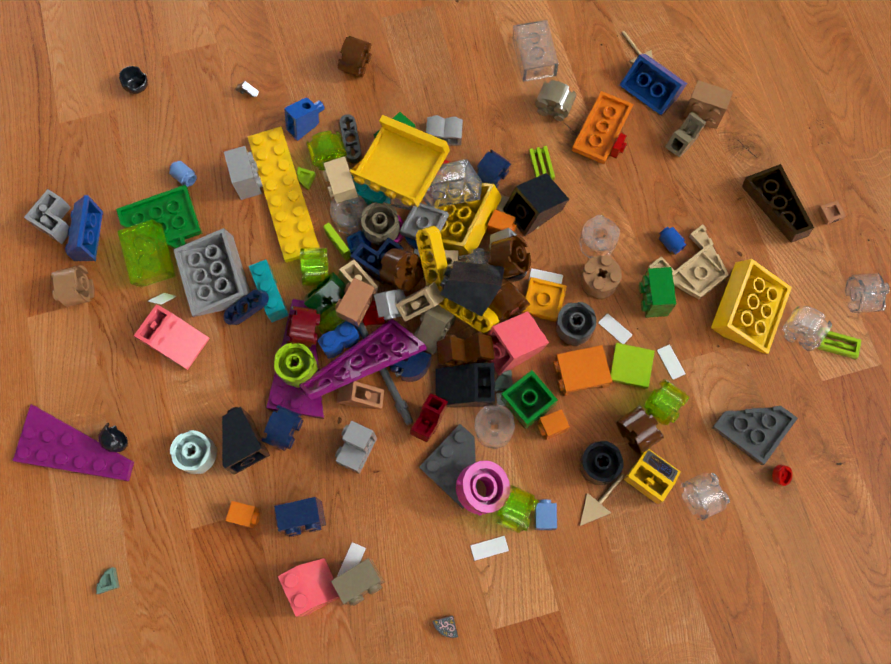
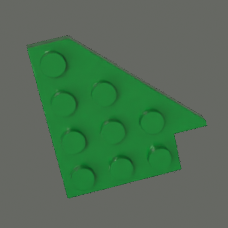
M186 185L116 209L120 224L124 228L174 249L185 245L186 239L203 234Z

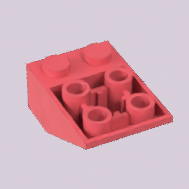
M157 304L134 335L145 345L187 370L210 339Z

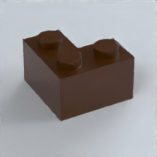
M483 332L473 333L468 338H457L456 335H447L444 339L437 341L440 365L458 366L471 363H485L494 359L492 336L484 335Z

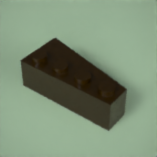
M781 164L745 177L742 185L743 189L791 243L806 238L811 234L814 226Z

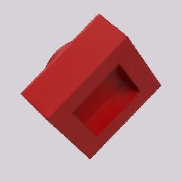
M619 134L610 156L617 159L619 153L623 154L627 143H625L627 135Z

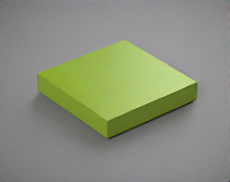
M616 343L610 372L612 382L648 389L655 351Z

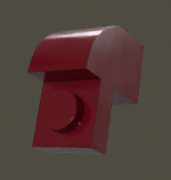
M430 393L422 405L418 419L410 430V435L428 442L443 418L448 401Z

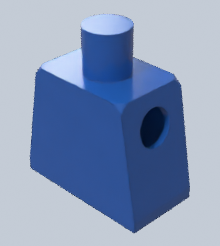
M304 98L284 108L286 130L297 141L319 124V113L325 110L323 103L319 100L313 103L309 98Z

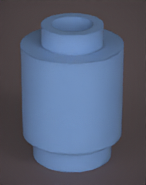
M182 161L173 162L169 168V174L187 187L192 186L197 179L195 172Z

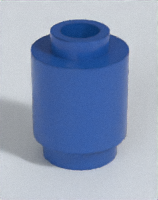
M666 227L659 233V240L669 252H673L676 255L686 247L685 239L674 227Z

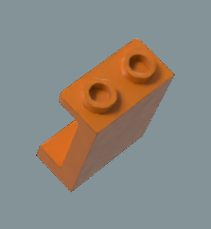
M603 345L557 354L555 361H553L555 373L558 372L560 378L557 380L560 391H563L564 396L570 392L599 386L606 388L612 384Z

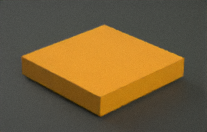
M530 277L525 295L530 305L521 313L523 314L528 311L531 316L554 322L558 321V314L562 308L567 286Z

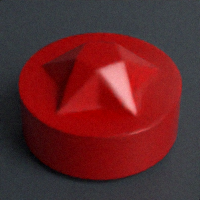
M782 464L777 465L772 473L774 483L782 486L788 485L793 477L792 469Z

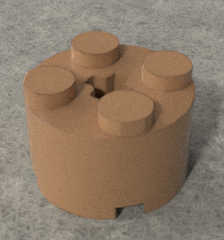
M609 255L591 258L585 264L581 275L580 283L583 291L589 296L597 297V299L610 297L617 289L622 278L621 268Z
M82 265L52 272L53 298L56 301L59 300L66 307L92 301L90 299L94 298L95 290L92 279H88L86 275L89 273L87 269Z

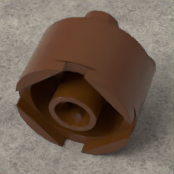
M346 37L340 51L342 59L338 60V69L358 77H364L366 71L364 66L366 63L369 64L372 53H369L372 44L355 37Z
M519 235L492 242L489 265L502 266L504 268L503 278L525 273L531 266V255L525 249V247H528L527 243Z
M394 248L389 250L381 260L383 264L382 270L380 269L381 279L386 284L398 289L411 291L421 278L424 277L421 259L415 253Z
M512 283L503 285L501 287L502 291L495 296L488 307L497 314L499 323L518 316L521 311L530 305L528 300Z
M640 405L616 422L622 437H626L630 441L628 443L629 446L638 454L647 451L664 438L661 431L656 427L658 422L651 414L648 416Z

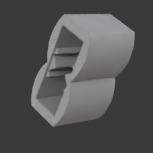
M438 115L427 117L426 133L447 141L448 145L459 146L462 140L463 120L458 117L445 119Z
M399 289L374 294L379 317L384 316V320L401 317L396 304L405 298L404 290Z

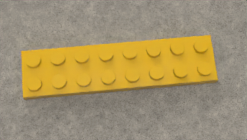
M282 127L247 136L254 160L257 163L258 174L262 181V187L285 262L288 263L321 252Z

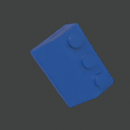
M639 54L620 83L621 87L660 115L677 100L687 85L685 81L647 54Z
M84 195L75 202L74 208L71 211V227L68 229L69 240L65 250L66 254L73 261H96L103 211L89 195Z

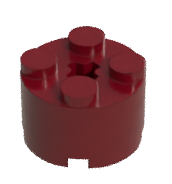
M292 306L291 310H294V314L289 315L286 336L290 337V341L286 340V344L300 343L308 348L311 345H316L317 333L314 332L315 326H319L320 314L316 313V309Z

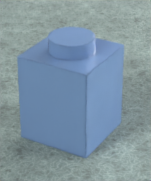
M548 499L539 500V503H535V530L557 529L556 503H551V500Z

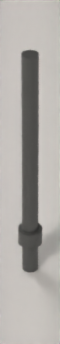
M360 323L357 328L364 339L369 336V333L364 323ZM387 368L379 370L395 402L394 406L397 412L402 415L406 425L412 424L413 420L407 410L408 406L405 400H402Z

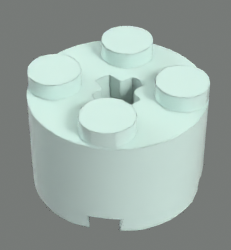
M191 430L183 434L181 433L173 440L170 454L174 465L190 474H203L214 464L217 456V447L210 438L201 432Z

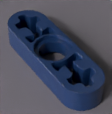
M255 289L227 308L224 312L226 324L239 325L264 308L269 300L267 292ZM246 303L248 304L247 312L244 311V305Z

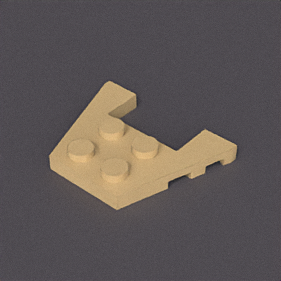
M703 224L689 236L701 251L678 269L674 270L672 268L674 286L698 300L729 276ZM660 257L655 262H653L648 268H664L671 266L662 257Z

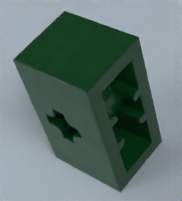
M333 272L306 294L304 304L309 309H316V313L320 314V318L324 315H329L334 310L338 300L343 299L346 284Z

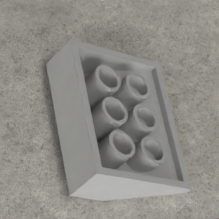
M224 228L174 249L193 317L226 310L250 293L234 237Z

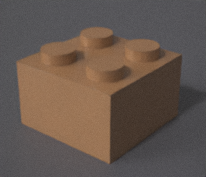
M698 80L683 118H687L693 112L707 122L705 126L717 129L727 110L733 92Z

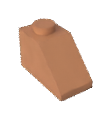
M354 381L339 388L337 403L351 407L382 409L384 390Z

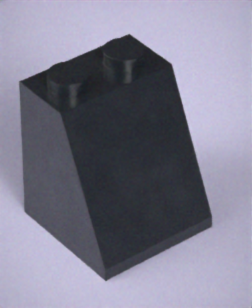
M545 173L516 186L503 211L515 217L517 228L524 236H527L537 227H540L561 212L569 198L551 177Z
M454 261L451 267L447 266L443 272V279L439 285L442 287L440 295L483 316L502 287L504 268L502 266Z
M242 407L231 408L227 411L226 415L222 416V465L224 469L235 475L270 456L251 416Z

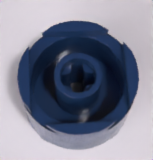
M491 149L478 164V173L474 172L471 180L494 184L498 188V183L501 179L504 180L512 164Z
M277 405L278 412L273 411L264 430V433H267V437H262V442L283 451L287 448L291 450L295 442L293 435L296 430L300 431L304 420H302L301 414Z

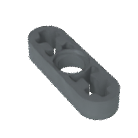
M347 114L340 118V128L346 159L349 163L355 164L362 159L355 118ZM350 121L351 130H347L346 122ZM348 136L356 138L353 142L346 141ZM351 148L355 150V157H352Z

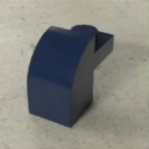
M422 351L409 357L407 362L402 360L388 367L394 373L400 374V372H403L401 375L403 381L414 382L421 379L427 373L432 362V356Z

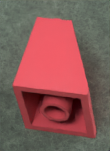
M528 311L493 326L487 333L488 336H492L494 359L489 362L494 363V370L500 376L503 372L513 369L546 347L549 342Z
M325 558L296 566L278 576L296 617L307 616L340 598L331 582L334 577Z

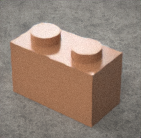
M353 278L352 282H348L346 285L345 295L343 299L338 300L335 309L339 318L359 327L374 299L376 290L375 287Z

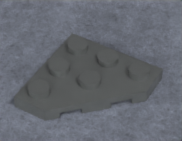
M782 406L752 408L740 411L732 410L723 412L712 429L760 465H764L798 418Z
M459 424L419 467L462 509L464 507L456 495V481L464 468L476 463L475 437Z

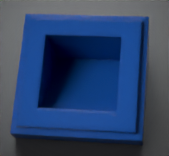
M362 230L346 237L351 254H353L361 242L372 248L371 242L366 239Z

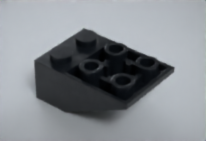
M471 363L436 369V396L448 401L447 407H494V363Z

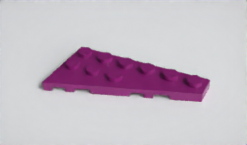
M292 300L291 307L308 308L304 301ZM291 308L289 315L294 314V310H291ZM287 325L281 347L286 344V340L290 341V337L286 336ZM311 345L309 349L316 359L318 372L319 363L316 345ZM275 371L266 407L268 410L278 411L276 407L280 405L303 416L325 419L322 396L310 400L300 387L296 388L286 384Z
M392 318L315 373L307 381L301 383L299 387L310 400H313L427 350L422 341Z

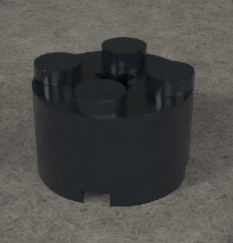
M608 441L595 442L589 445L580 458L581 474L586 480L595 485L609 484L620 475L624 466L619 448ZM600 460L604 461L602 467L599 466Z

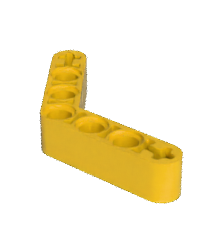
M429 226L416 233V242L426 285L428 286L435 282L439 291H441L442 287L439 285L443 279V272L448 265L441 233L437 227ZM444 296V300L438 304L483 333L488 332L493 326L499 324L497 314L490 308H487L483 316H480Z

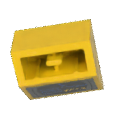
M648 449L642 453L624 480L658 505L664 501L673 488L681 471Z

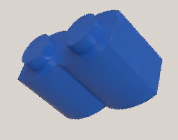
M346 321L338 325L334 331L323 334L318 339V343L329 359L338 356L344 348H350L357 344L360 336L354 325Z

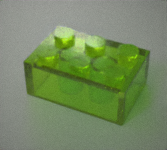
M149 220L117 231L132 285L144 287L175 277L162 224Z

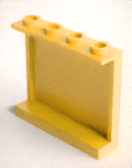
M382 115L379 120L382 128L357 170L350 169L349 172L354 177L353 180L360 185L366 184L375 192L380 190L391 199L397 198L406 206L413 205L418 208L450 152L447 141Z

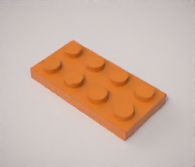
M601 91L572 147V151L605 164L634 104Z

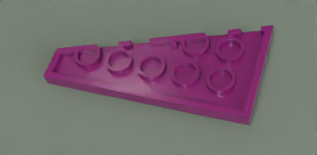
M30 404L13 461L18 463L123 481L130 480L134 465L132 460L119 453L103 449L98 441Z

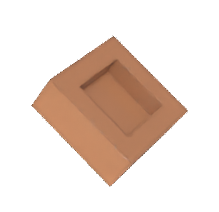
M838 200L818 208L826 225L843 220L846 217Z

